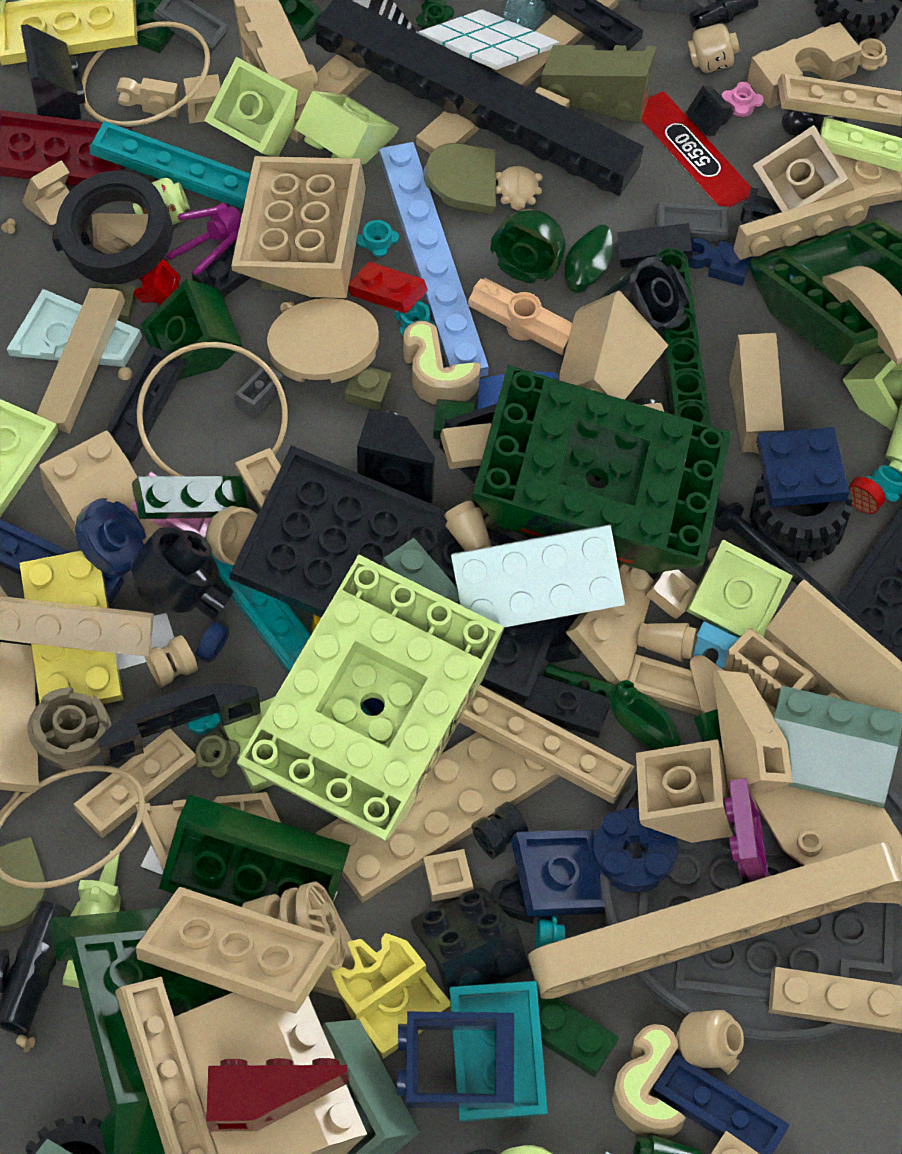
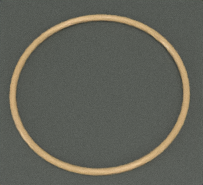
M159 21L137 26V32L154 27L180 28L193 34L203 46L205 63L202 74L193 89L176 105L160 114L137 121H114L97 114L87 101L85 88L90 70L98 58L107 50L105 49L97 51L83 73L81 82L86 103H83L85 109L100 122L106 121L125 127L148 124L172 114L195 95L208 73L210 52L202 35L190 26L177 22Z
M201 342L174 351L160 361L151 371L139 395L137 425L142 443L147 452L166 473L171 476H183L164 464L155 454L147 440L142 415L145 395L151 381L164 365L185 352L200 348H224L239 352L255 361L270 376L277 388L282 406L281 429L272 449L273 454L276 455L286 433L288 421L287 402L278 378L258 356L233 344Z
M88 765L77 769L65 770L40 781L37 790L58 779L77 773L101 771L120 775L134 786L138 795L139 806L135 822L123 841L110 854L77 874L48 882H25L10 877L0 868V878L22 888L45 889L77 881L105 866L128 845L141 824L145 810V796L139 782L124 770L104 765ZM22 793L8 806L0 816V829L11 812L33 793Z

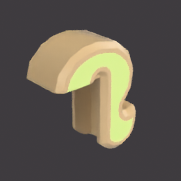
M416 321L405 329L403 341L404 361L408 364L412 363V387L419 398L436 405L437 399L465 402L478 391L481 364L477 362L455 364L443 368L437 327L426 321Z
M653 1024L646 1026L634 1038L631 1050V1057L634 1060L627 1062L618 1072L612 1096V1103L617 1117L631 1131L647 1138L648 1134L664 1139L672 1138L682 1129L685 1117L680 1112L658 1098L651 1096L653 1088L679 1047L674 1033L664 1025Z

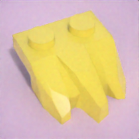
M387 933L381 938L382 949L377 953L362 939L347 942L355 961L354 968L348 970L341 966V968L331 971L352 1020L359 1019L382 1060L398 1049V1024H407V1011H451L450 1001L426 972V964L408 941Z

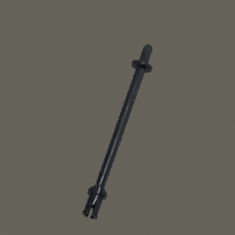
M718 497L715 515L718 517L715 526L721 532H726L729 529L735 531L775 567L793 575L791 580L796 585L806 580L902 662V646H892L741 517L744 507L739 502H734L728 506Z

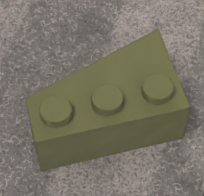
M553 45L542 73L541 88L569 99V106L640 124L651 93L657 46H646L645 51H626V46L615 45L614 50H596L594 45Z

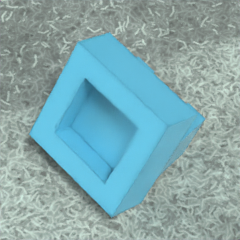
M703 622L697 634L698 639L693 656H705L707 650L714 648L719 655L715 664L724 670L728 650L739 638L710 623Z

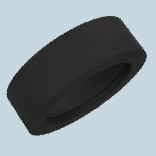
M127 171L102 172L80 182L63 200L56 219L58 239L72 266L84 277L103 284L127 283L141 278L152 271L166 255L173 235L172 220L158 189L146 178ZM129 201L140 205L148 212V224L145 233L135 245L125 251L115 254H100L89 250L82 244V229L86 220L96 209L107 203Z

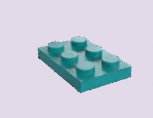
M537 981L450 987L451 1012L514 1013L513 1109L458 1108L459 1122L547 1116ZM452 1030L457 1093L495 1094V1031Z

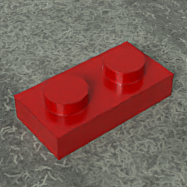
M368 262L349 282L348 286L351 296L405 314L428 291L424 279L372 262Z

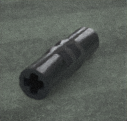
M39 901L36 905L24 940L17 950L16 960L10 969L8 982L0 1001V1028L5 1031L25 1035L29 1032L40 999L48 985L50 973L57 959L48 921L50 918L68 917L71 915V911L60 904L50 901Z

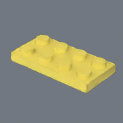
M20 0L5 3L3 13L0 15L1 65L27 62L20 26L25 24L66 42L69 55L138 44L136 0Z
M82 550L19 563L25 599L109 608L104 572L88 561ZM31 644L40 703L42 697L49 692L66 687H71L73 692L82 693L92 698L94 695L102 704L124 700L116 653Z

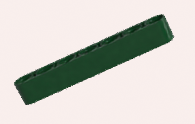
M665 248L659 251L656 256L663 258L660 262L667 267L673 265L678 269L689 293V304L685 305L684 315L688 314L686 320L674 329L658 331L661 338L669 345L661 354L668 410L670 414L711 426L688 259L679 249Z

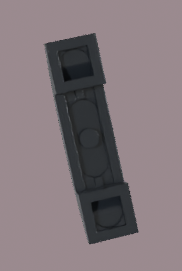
M235 684L197 686L166 694L139 706L119 719L98 739L104 766L144 753L141 738L216 713L222 727L261 714L257 688Z

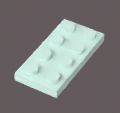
M610 524L451 554L460 605L503 627L625 605Z

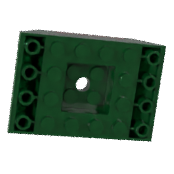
M507 365L472 498L502 528L534 538L610 524L617 562L651 573L702 566L705 561L732 432ZM597 476L601 478L605 483V487L595 488L587 482L586 477Z

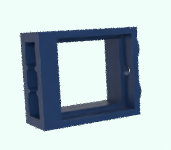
M407 1011V1024H398V1051H407L406 1068H397V1096H406V1108L513 1109L514 1013ZM418 1030L495 1031V1094L417 1093Z

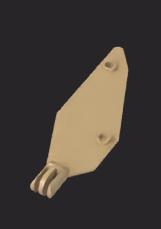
M696 655L690 660V669L702 713L717 709L713 671L724 670L705 656ZM764 700L774 718L776 708ZM787 785L760 795L753 794L759 811L782 850L801 865H808L869 845L887 842L890 843L902 873V836L884 808ZM902 888L892 894L868 902L895 903L902 907Z

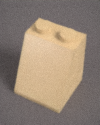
M618 290L580 307L576 311L559 380L625 400L669 345Z

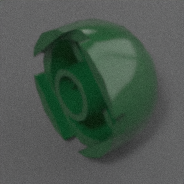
M523 209L508 215L500 224L491 238L490 250L492 255L495 251L496 256L500 259L497 265L502 271L513 279L525 283H534L536 279L545 278V281H547L557 272L564 257L566 243L562 228L555 219L535 209Z

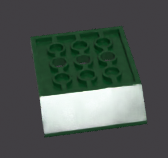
M164 908L50 918L48 921L58 962L73 960L111 1109L109 1115L99 1126L106 1154H165L115 991L122 986L162 977L170 1005L181 1009L183 1013L206 1004L208 1000H216L233 993L137 959L136 946Z

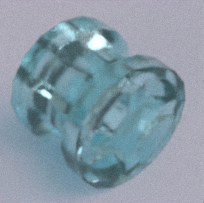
M508 0L504 9V18L534 30L544 15L546 4L542 0Z

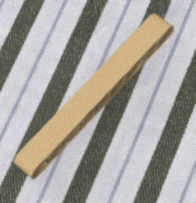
M881 842L539 947L528 955V960L534 979L537 981L540 997L542 999H553L887 896L902 888V873L890 843Z

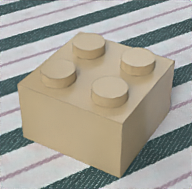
M814 125L753 165L782 212L855 189Z

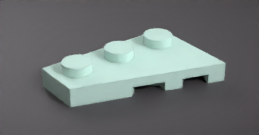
M43 289L7 348L9 355L59 361L82 305ZM117 320L99 365L125 367L142 338L141 331Z

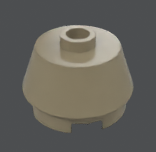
M71 687L60 688L42 697L41 703L34 709L29 718L28 735L33 747L48 763L59 769L72 770L87 766L100 753L98 739L111 727V721L104 705L96 696L93 695L92 698L82 693L73 692Z

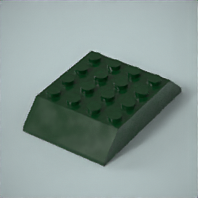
M875 218L748 260L749 268L769 312L838 366L854 364L860 358L874 353H885L878 345V331L850 300L840 303L823 284V277L855 266H864L883 276L902 296V233L879 218Z

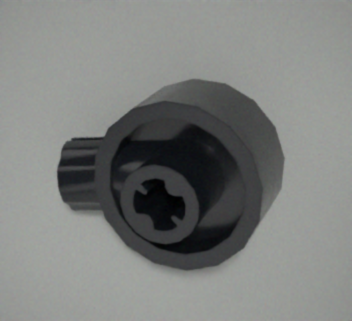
M170 527L159 528L151 535L131 562L130 569L135 582L139 586L140 596L147 604L156 609L166 608L178 613L190 612L196 607L213 619L224 608L232 596L233 590L218 580L219 570L214 558L211 556L212 549L210 544L200 534L191 530L183 532Z

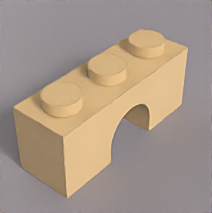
M838 22L828 27H821L813 33L798 39H791L781 46L768 51H761L756 56H753L747 81L757 94L763 96V102L770 109L781 104L778 80L782 73L803 76L802 71H811L818 74L824 80L838 81L856 73L862 49L842 24Z

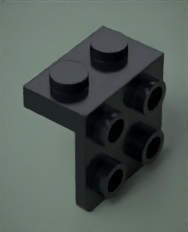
M485 888L467 891L460 897L438 907L430 908L411 920L414 933L437 962L444 990L449 999L450 987L495 984L529 968L518 927Z

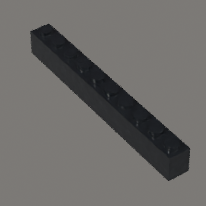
M332 0L316 21V44L320 45L325 51L344 57L355 66L365 68L381 76L385 81L395 83L411 91L416 97L425 98L441 106L448 113L457 114L470 120L476 127L487 129L497 134L506 142L518 145L532 152L539 159L548 160L564 168L571 175L580 176L594 183L603 191H610L621 196L640 167L644 149L643 145L352 0Z

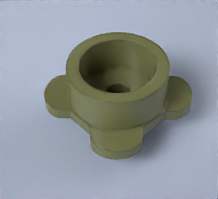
M211 731L197 746V763L195 764L199 768L206 767L212 770V774L217 778L225 777L229 772L228 766L233 757L238 756L240 753V745L234 740L227 741L223 739L222 734L218 731ZM220 751L219 757L215 758V753Z

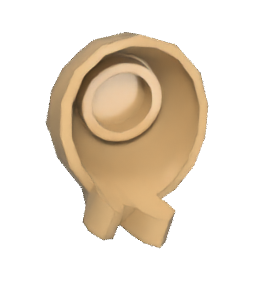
M231 506L222 509L212 517L206 531V539L216 559L225 564H235L258 514L248 508Z

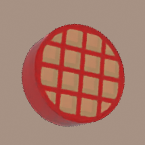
M856 477L849 484V493H852L853 496L852 505L861 512L875 514L884 504L886 499L884 491L875 481L866 477Z

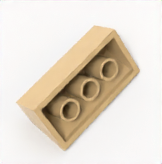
M806 580L799 583L767 626L764 638L815 675L809 689L813 693L902 713V662Z

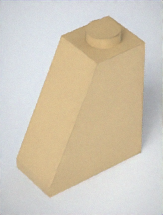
M776 333L738 335L729 382L742 453L755 452L759 454L756 443L758 433L784 431Z

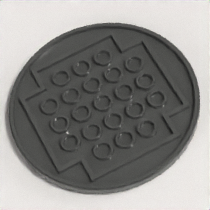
M701 738L695 739L684 745L702 742ZM637 779L620 800L615 812L624 809H639ZM889 785L884 809L902 836V799ZM760 812L769 876L803 866L782 850ZM676 837L678 855L675 867L669 877L667 876L659 882L657 887L650 891L634 893L620 890L613 886L611 880L605 877L601 871L600 882L606 925L610 926L749 883L748 877L741 878L738 862L733 860L730 837L693 843ZM631 842L630 845L626 844L624 846V850L631 851L632 858H641V852L647 853L645 847L640 846V843ZM864 902L633 975L655 999L683 1019L691 1012L712 1010L728 1012L741 1026L744 1042L782 1046L825 1040L845 1033L857 1026L768 1013L771 971L775 967L902 986V907L895 903Z

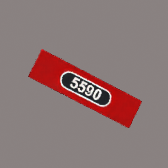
M663 90L649 97L641 121L718 206L729 208L747 199L751 186Z

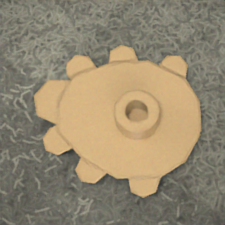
M508 167L502 173H495V179L498 180L496 194L501 193L503 195L500 199L501 203L508 204L510 202L511 208L515 210L524 209L526 203L529 205L535 204L536 199L533 197L535 194L540 195L542 193V188L538 187V181H541L543 176L540 173L535 174L526 167Z

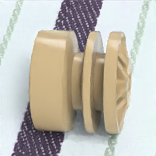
M315 881L301 885L299 889L296 887L285 890L281 898L276 894L243 903V908L336 938L337 951L323 972L326 973L341 968L345 954L342 926L331 897L318 882Z

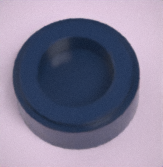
M214 621L203 635L197 647L196 656L208 663L214 661L228 639L229 628Z

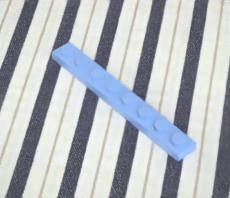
M414 142L379 148V159L417 276L425 280L428 289L424 297L427 305L430 307L431 319L437 327L439 343L446 365L450 367L455 364L477 362L481 364L480 377L487 376L489 366L430 190L425 184L424 172Z

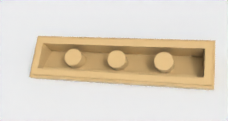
M89 289L36 415L56 423L60 431L70 434L125 303L123 294L119 290Z

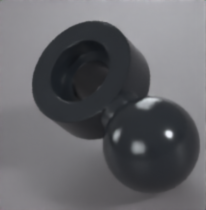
M788 109L782 117V126L788 134L796 136L813 125L821 129L824 117L847 123V118Z

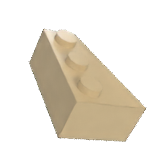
M234 0L243 60L297 89L296 106L307 103L312 91H314V86L318 85L317 74L314 66L308 64L279 0Z

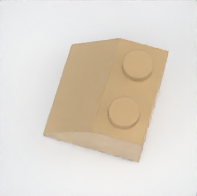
M718 739L636 753L639 820L642 826L691 843L733 836L732 823L728 822L724 798L730 797V793L727 787L724 756Z

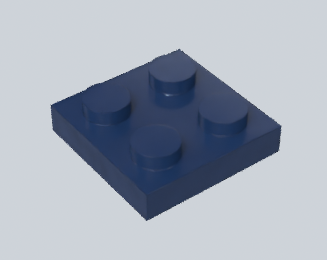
M835 427L758 433L756 443L770 507L846 501L848 499L849 488Z
M593 830L516 832L511 838L528 917L603 913L604 903L600 872L595 867L593 860L595 838Z

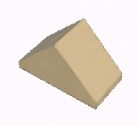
M96 213L92 215L94 248L104 254H115L131 248L145 233L148 224V214Z

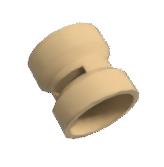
M182 635L170 639L168 645L163 648H151L150 655L148 657L144 656L149 670L160 688L171 684L174 677L178 675L188 676L198 671L195 657Z

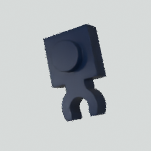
M694 238L692 241V251L699 252L700 254L693 253V259H688L689 267L695 269L708 267L709 277L743 286L749 270L748 260L753 259V256L740 260L733 250L734 244L720 240L717 248L711 247L704 239Z

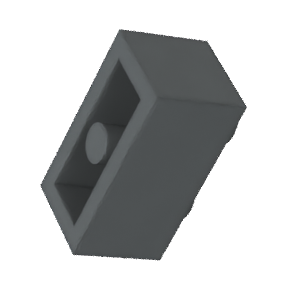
M269 366L284 389L283 374ZM262 367L235 393L236 407L254 419L278 395L276 386Z

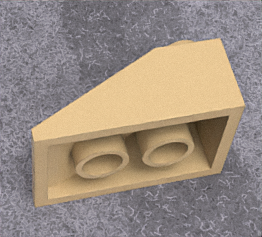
M108 430L39 465L45 492L75 536L76 518L82 508L100 498H108L106 501L112 503L118 501L126 505L139 519L138 512L130 508L135 499L132 482L137 478V475ZM139 519L146 538L143 539L145 544L155 531L163 527L150 519Z

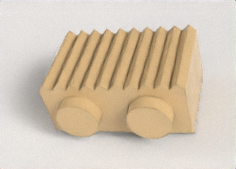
M751 628L728 650L724 671L748 673L761 697L775 708L781 686L809 692L815 676Z

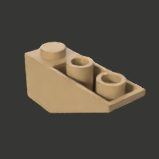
M720 670L713 671L728 792L731 793L729 781L744 778L747 779L752 794L758 795L793 783L787 740L749 674Z

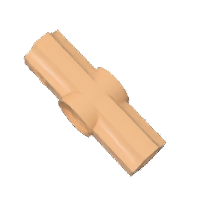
M480 278L469 297V307L507 326L509 335L514 339L520 341L532 339L562 356L565 354L572 322L541 307L539 298L534 294L528 292L516 294L487 278Z

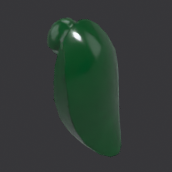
M599 225L593 228L570 248L566 256L565 277L568 279L567 286L572 292H584L588 285L597 282L603 276L609 266L613 252V239L611 230L607 225Z
M623 680L617 683L616 687L611 690L610 704L618 722L652 750L680 746L676 727L668 713L657 702L638 691L631 681Z

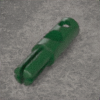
M548 664L544 671V676L609 698L611 690L616 687V685L575 670L571 672L552 664ZM582 680L588 681L589 684H590V687L585 688V687L582 685L581 681H582Z

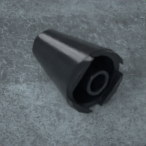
M658 256L647 257L639 261L599 298L601 299L619 290L656 332L678 327L686 320L688 315H684L685 305L689 304V293L683 277L673 265L667 267L660 262L663 258Z

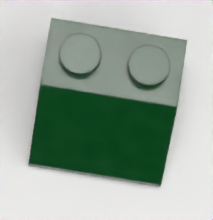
M186 279L141 324L149 347L154 346L170 354L185 346L201 342H223L242 347L220 289L190 279ZM210 347L185 352L177 356L186 362V366L178 380L219 369L236 351Z

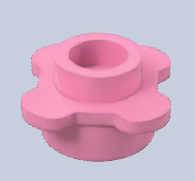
M739 82L737 87L731 91L726 90L722 93L723 99L732 107L733 115L737 117L750 116L754 112L755 106L760 107L764 100L763 96L756 94L747 82Z

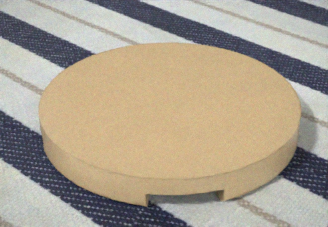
M320 298L305 301L284 311L271 325L267 337L269 356L275 368L293 380L304 382L305 379H331V383L339 382L360 373L374 360L379 344L378 325L373 315L367 309L348 300Z

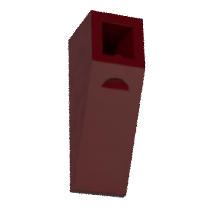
M284 1058L269 1059L266 1061V1065H248V1062L243 1059L221 1060L220 1066H208L206 1112L208 1127L211 1132L258 1131L350 1083L348 1065H340V1061L333 1058L312 1060V1065H294L293 1060Z

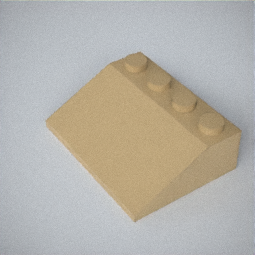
M255 156L233 255L232 271L309 297L347 298L366 190L361 159Z
M233 992L174 1017L205 1116L207 1112L208 1066H220L221 1060L243 1059L248 1062V1065H266V1061L269 1059L284 1058L293 1060L294 1065H312V1060L335 1059L309 996H307L297 1014ZM344 1085L258 1131L211 1132L217 1154H347L367 1135V1132L349 1090Z

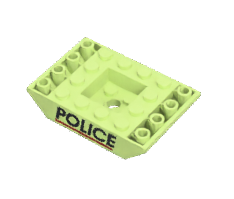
M358 555L242 752L237 765L386 842L409 813L483 680L504 627ZM369 698H378L384 703L385 707L379 715L369 716L361 710L362 703Z

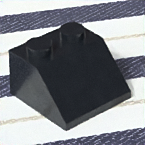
M28 24L20 25L37 114L72 120L82 119L79 104L86 103L82 82L75 83L74 79L80 77L76 56L69 57L66 42Z
M370 408L357 445V473L432 504L434 498V455L408 417L398 415L389 410L379 411Z

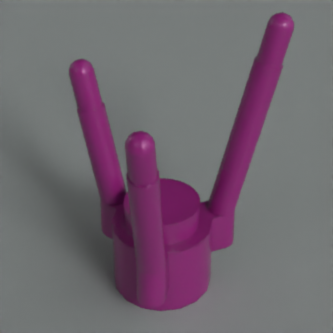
M222 202L211 208L180 213L178 215L180 221L211 216L206 225L208 231L167 253L166 258L171 260L211 238L215 241H223L193 269V275H199L230 245L237 241L242 215L235 207H227Z

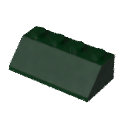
M189 794L177 821L158 889L174 894L179 887L242 907L245 902L276 894L281 898L285 890L296 887L299 889L301 885L316 881L325 888L333 901L351 845Z

